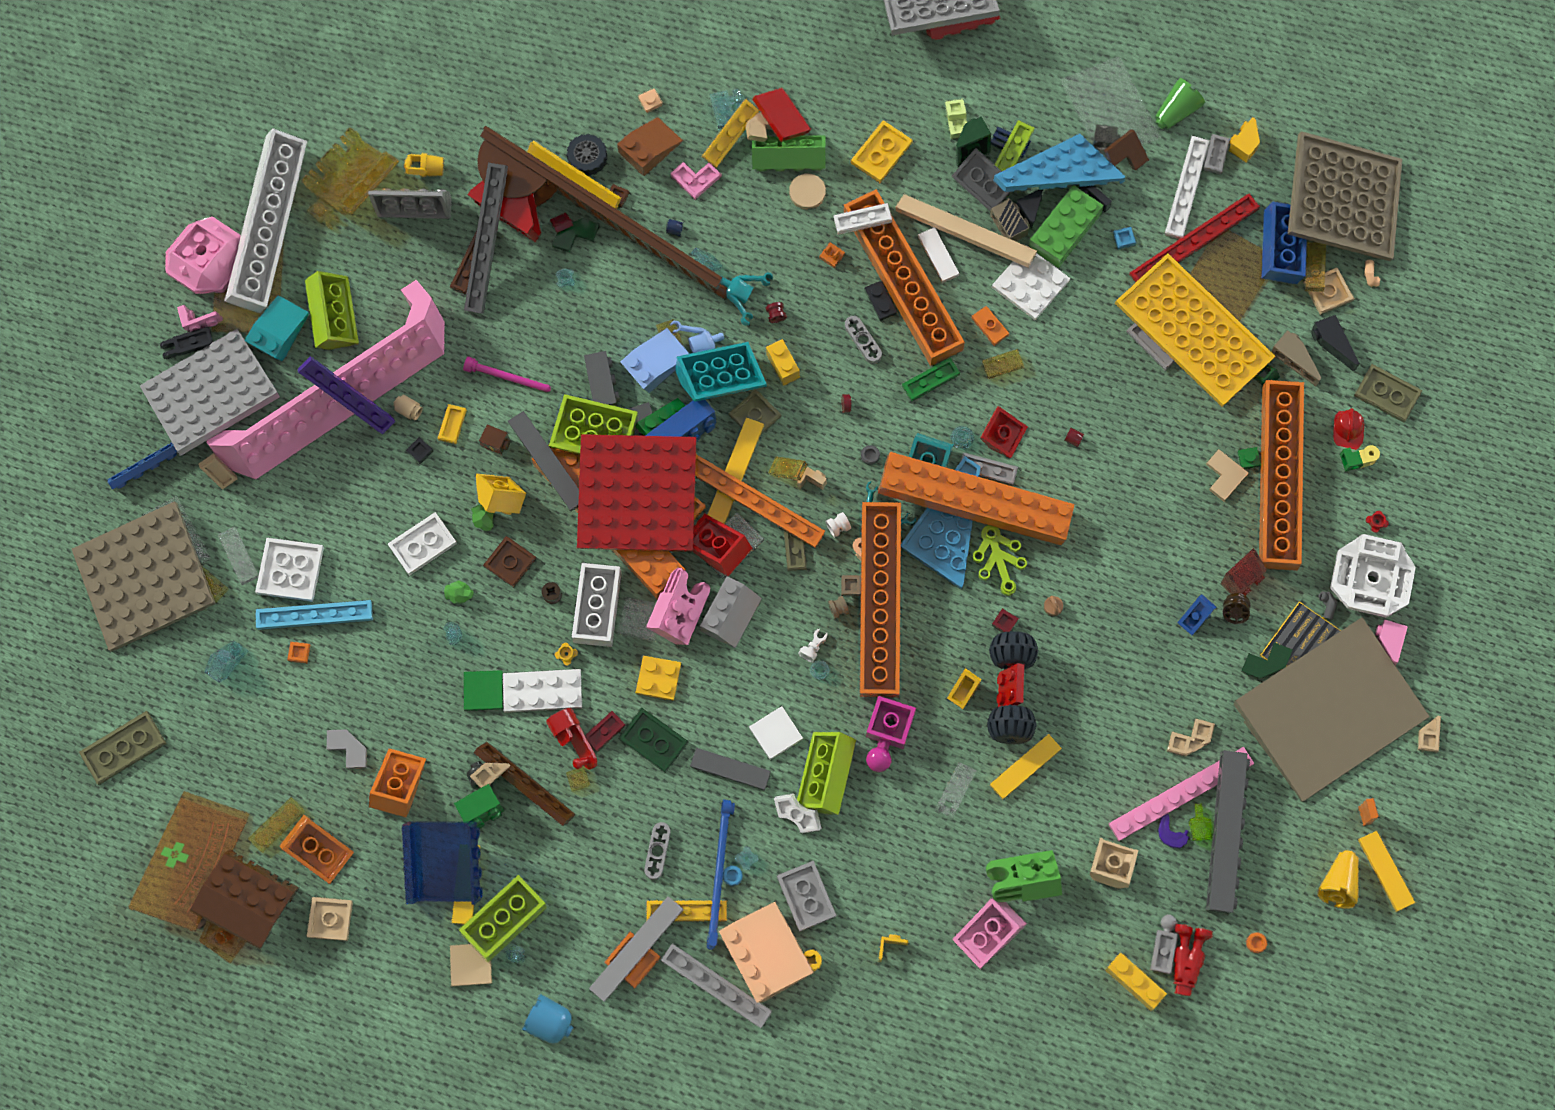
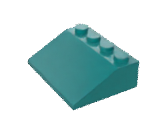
M748 342L677 356L676 374L682 387L694 402L767 386Z

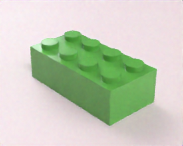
M1073 185L1032 236L1029 247L1037 250V254L1059 269L1100 217L1104 205Z

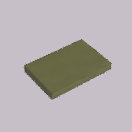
M1371 364L1354 397L1405 423L1423 390Z

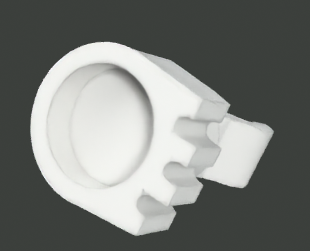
M820 629L814 632V639L808 644V647L803 646L798 653L800 657L811 663L817 657L816 652L820 649L819 646L827 639V633L823 638L817 637Z

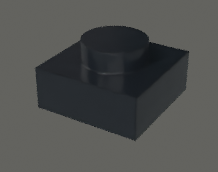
M419 437L406 449V452L421 464L433 452V449Z

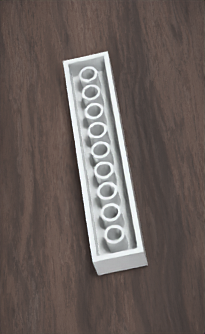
M272 129L266 135L225 302L257 313H261L267 307L307 141L276 129Z

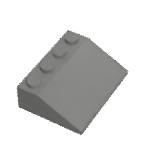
M383 188L382 190L368 191L377 217L450 219L452 198L450 192L443 189H438L437 191H428L426 189L413 191L409 189L392 190Z

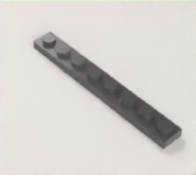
M488 163L464 306L465 311L484 314L508 170L506 165Z

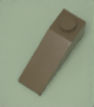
M1287 330L1271 352L1314 386H1317L1321 376L1304 343L1298 335Z

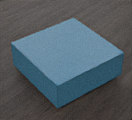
M1131 227L1113 231L1118 249L1136 245Z

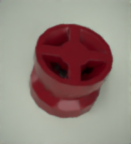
M774 302L765 307L766 312L769 313L768 319L770 323L774 324L786 320L787 315L783 311L784 304L782 302Z

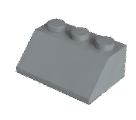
M727 576L700 625L701 632L736 648L762 598L744 584Z

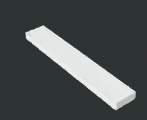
M1191 137L1164 234L1166 236L1178 239L1184 236L1210 140Z

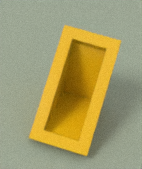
M965 668L947 699L964 709L980 687L982 679Z

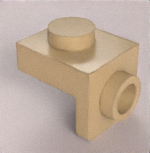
M807 467L805 471H801L796 478L797 487L801 489L804 483L809 481L823 490L827 484V478H825L826 476L822 472L814 471Z

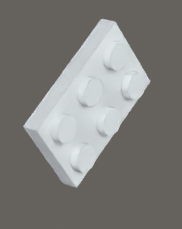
M435 512L389 542L388 546L410 576L455 546L457 542Z

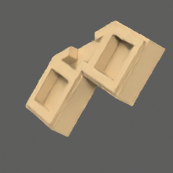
M761 112L746 124L748 140L765 142L767 139L766 129L773 130Z
M1195 719L1191 737L1172 732L1167 752L1186 757L1210 744L1215 724Z

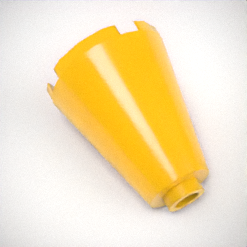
M1345 850L1338 854L1318 889L1317 895L1323 902L1328 904L1329 901L1336 903L1334 907L1344 909L1354 908L1355 904L1357 905L1359 859L1354 852Z

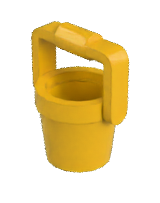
M421 153V155L409 154L407 159H405L404 168L406 169V174L420 175V177L443 176V157ZM412 161L420 162V168L411 167Z

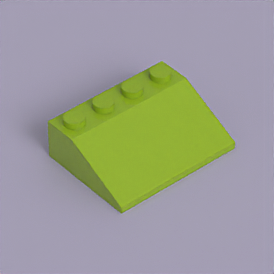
M564 394L549 447L580 454L581 434L634 436L635 426L638 422V412Z

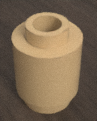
M406 395L398 396L393 404L396 412L410 420H417L423 410L420 403Z

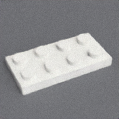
M581 669L503 673L504 712L561 710L570 707L572 709L582 708Z

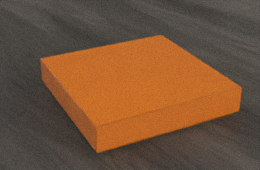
M632 932L628 933L604 962L607 966L633 938L634 934ZM650 949L624 980L636 988L661 957Z

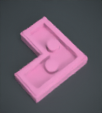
M683 162L670 173V176L696 200L719 180L722 174L710 163L695 174Z

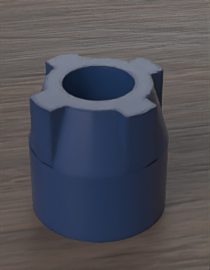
M669 219L666 233L681 236L683 222Z

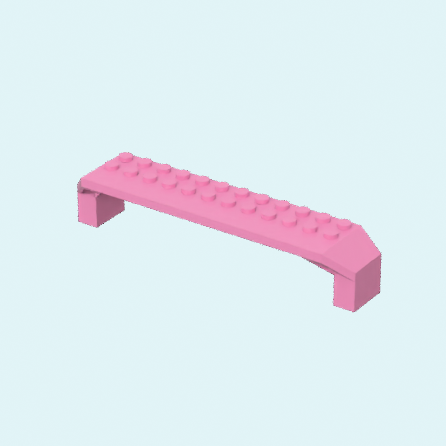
M417 280L401 289L411 307L406 324L333 372L372 402L444 355L445 322L434 301ZM314 385L246 431L224 430L206 442L214 454L232 471L257 479L354 415V413Z

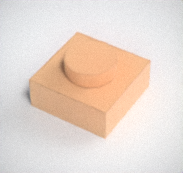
M655 89L638 96L646 113L663 106Z

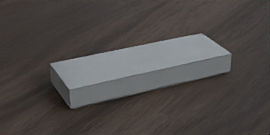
M963 452L961 461L965 456L980 466L979 477L1013 486L1018 467Z

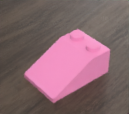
M991 898L952 940L981 969L1027 924L1006 902H997Z

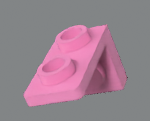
M185 305L177 307L182 327L188 332L208 326H215L218 322L223 321L222 316L216 311L196 318L194 312Z

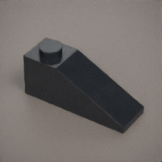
M1336 315L1315 322L1311 330L1313 339L1317 340L1321 347L1352 371L1356 370L1360 363Z

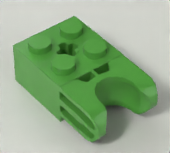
M1053 850L993 860L986 865L987 876L993 881L1001 880V882L994 884L992 888L993 899L997 902L1019 899L1025 902L1062 895L1061 876Z

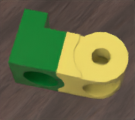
M1373 445L1352 452L1351 448H1346L1340 453L1345 472L1371 466L1380 456L1379 449Z

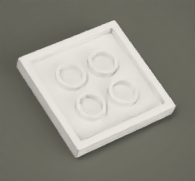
M1036 254L1029 268L1013 261L993 283L992 288L1032 319L1036 320L1069 283L1070 278L1039 254Z
M266 538L255 593L258 595L313 602L324 546Z

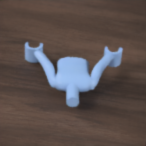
M673 321L670 326L673 324L678 326V329L672 331V333H678L679 330L699 333L688 338L692 353L715 349V343L724 340L723 333L711 336L709 331L704 328L684 326L679 321Z

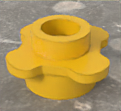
M563 643L559 650L555 652V658L562 660L564 665H570L571 660L578 655V651L572 649L568 643Z

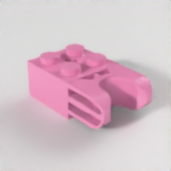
M677 568L671 573L663 593H660L646 628L674 644L688 645L710 593V586L705 582L695 584L689 593L686 586L688 574L682 568Z

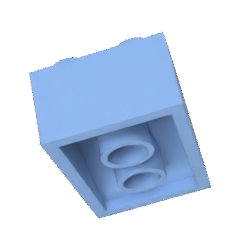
M666 328L635 348L621 363L640 386L650 393L675 371L677 356L689 353L670 330Z

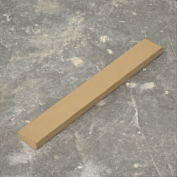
M905 194L896 206L895 211L1028 268L1037 254V250Z

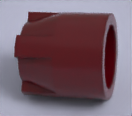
M1071 427L1064 441L1078 447L1084 434Z

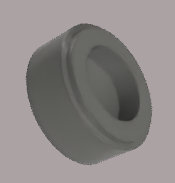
M868 445L862 449L861 459L865 464L873 465L878 462L880 452L877 447Z

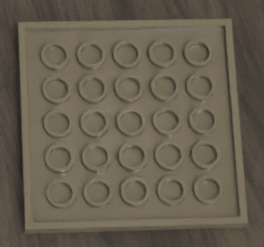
M1301 131L1297 139L1288 235L1391 261L1394 258L1402 159Z
M175 501L72 548L106 645L111 652L216 604L178 503Z

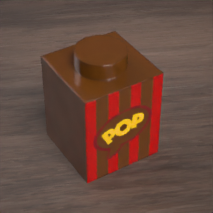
M487 424L479 442L481 447L502 455L503 451L509 448L511 440H509L508 432Z

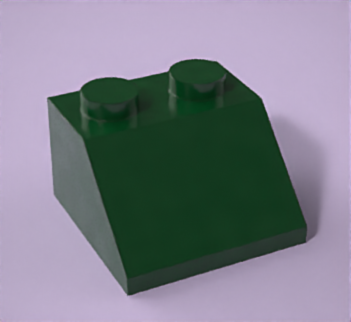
M982 116L970 119L964 124L956 144L957 167L961 166L975 148L983 155L991 153V132Z

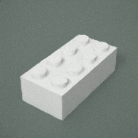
M588 563L581 564L572 631L574 643L612 647L622 575L620 567Z

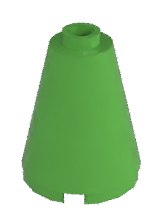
M1182 78L1176 81L1155 116L1157 119L1155 123L1161 129L1171 128L1205 104L1203 96L1197 90L1194 91L1191 88L1192 85Z

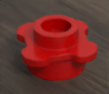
M1376 511L1372 516L1366 517V523L1370 524L1371 530L1374 533L1389 525L1388 520H1386L1385 515L1381 511Z

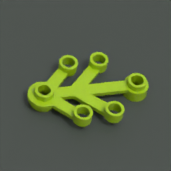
M987 525L982 529L981 537L983 541L979 549L973 553V561L981 563L984 560V553L989 545L991 546L992 553L984 568L980 569L978 576L982 581L988 580L990 571L996 562L1002 579L1000 590L1005 596H1011L1016 591V584L1010 580L1004 560L1014 565L1018 570H1024L1027 566V561L1023 557L1016 558L1001 550L998 543L1009 547L1010 551L1014 553L1020 550L1021 543L1018 540H1010L1000 535V530L997 527ZM992 531L995 535L989 536L987 533ZM1012 544H1017L1019 547L1014 549ZM980 554L982 558L976 559L975 555ZM1023 561L1025 565L1019 566L1017 563ZM987 572L988 576L983 577L981 576V573ZM1010 584L1012 589H1006L1005 585Z

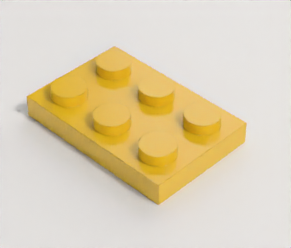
M883 120L851 159V164L881 183L911 146L913 140Z

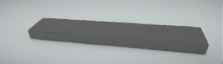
M522 411L508 420L513 431L570 512L578 508V487L525 412Z

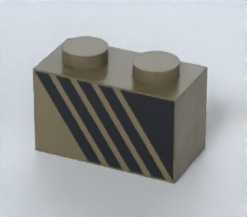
M1011 199L991 208L990 217L1004 237L1018 241L1028 235L1030 225L1026 218H1022L1018 205L1016 203L1013 204Z

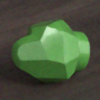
M481 504L471 508L474 526L484 531H490L494 526V513L485 511Z
M460 580L446 585L444 590L445 599L450 600L454 604L464 603L471 599L474 594L473 590Z

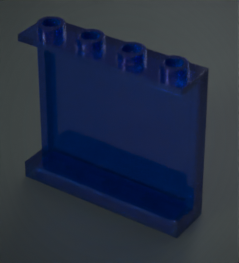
M408 821L402 825L406 904H414L417 901L471 902V905H475L481 900L483 896V889L480 887L482 869L479 867L481 849L478 847L480 830L477 827V822Z

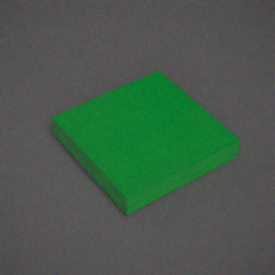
M502 670L464 672V711L503 710Z

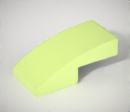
M964 100L946 101L945 106L951 139L959 138L964 124L967 123Z

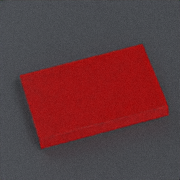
M783 88L753 97V102L781 142L810 132L811 128Z

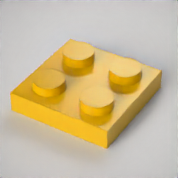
M643 656L635 693L674 701L681 662Z

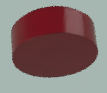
M842 394V412L850 413L852 407L851 396L849 394Z

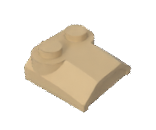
M1100 838L1090 869V876L1097 882L1115 888H1128L1138 850Z

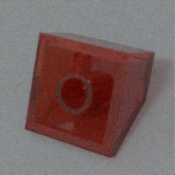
M1253 548L1225 574L1220 584L1230 594L1240 593L1247 596L1252 591L1250 588L1254 584L1258 586L1265 579L1264 574L1267 569L1257 551Z

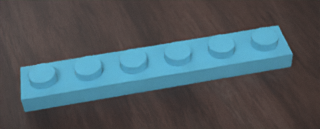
M371 600L256 609L257 630L373 621Z

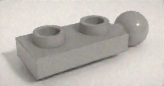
M1165 915L1161 919V926L1164 930H1157L1150 967L1151 971L1171 974L1178 935L1171 933L1177 924V920L1173 915Z

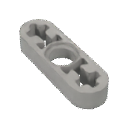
M856 316L848 317L845 321V330L865 360L870 364L878 363L882 357L881 349L860 318ZM850 322L857 323L856 328L859 331L857 334L854 327H850ZM866 336L869 341L866 344H860L858 338ZM869 347H870V349H871V351H872L873 353H876V352H877V354H876V357H877V358H874L873 356H872V357H869V356H870V351H869V349H868Z
M663 822L657 823L653 827L648 849L645 874L651 880H657L663 874L671 834L669 826ZM661 827H664V830L667 832V834L662 835V841H666L665 844L654 842V839H659V833L656 831L660 830ZM655 846L663 848V854L659 857L652 854V849ZM650 858L656 861L662 860L661 863L657 862L656 868L659 870V873H655L654 876L648 871L649 868H653L654 864L653 861H650Z

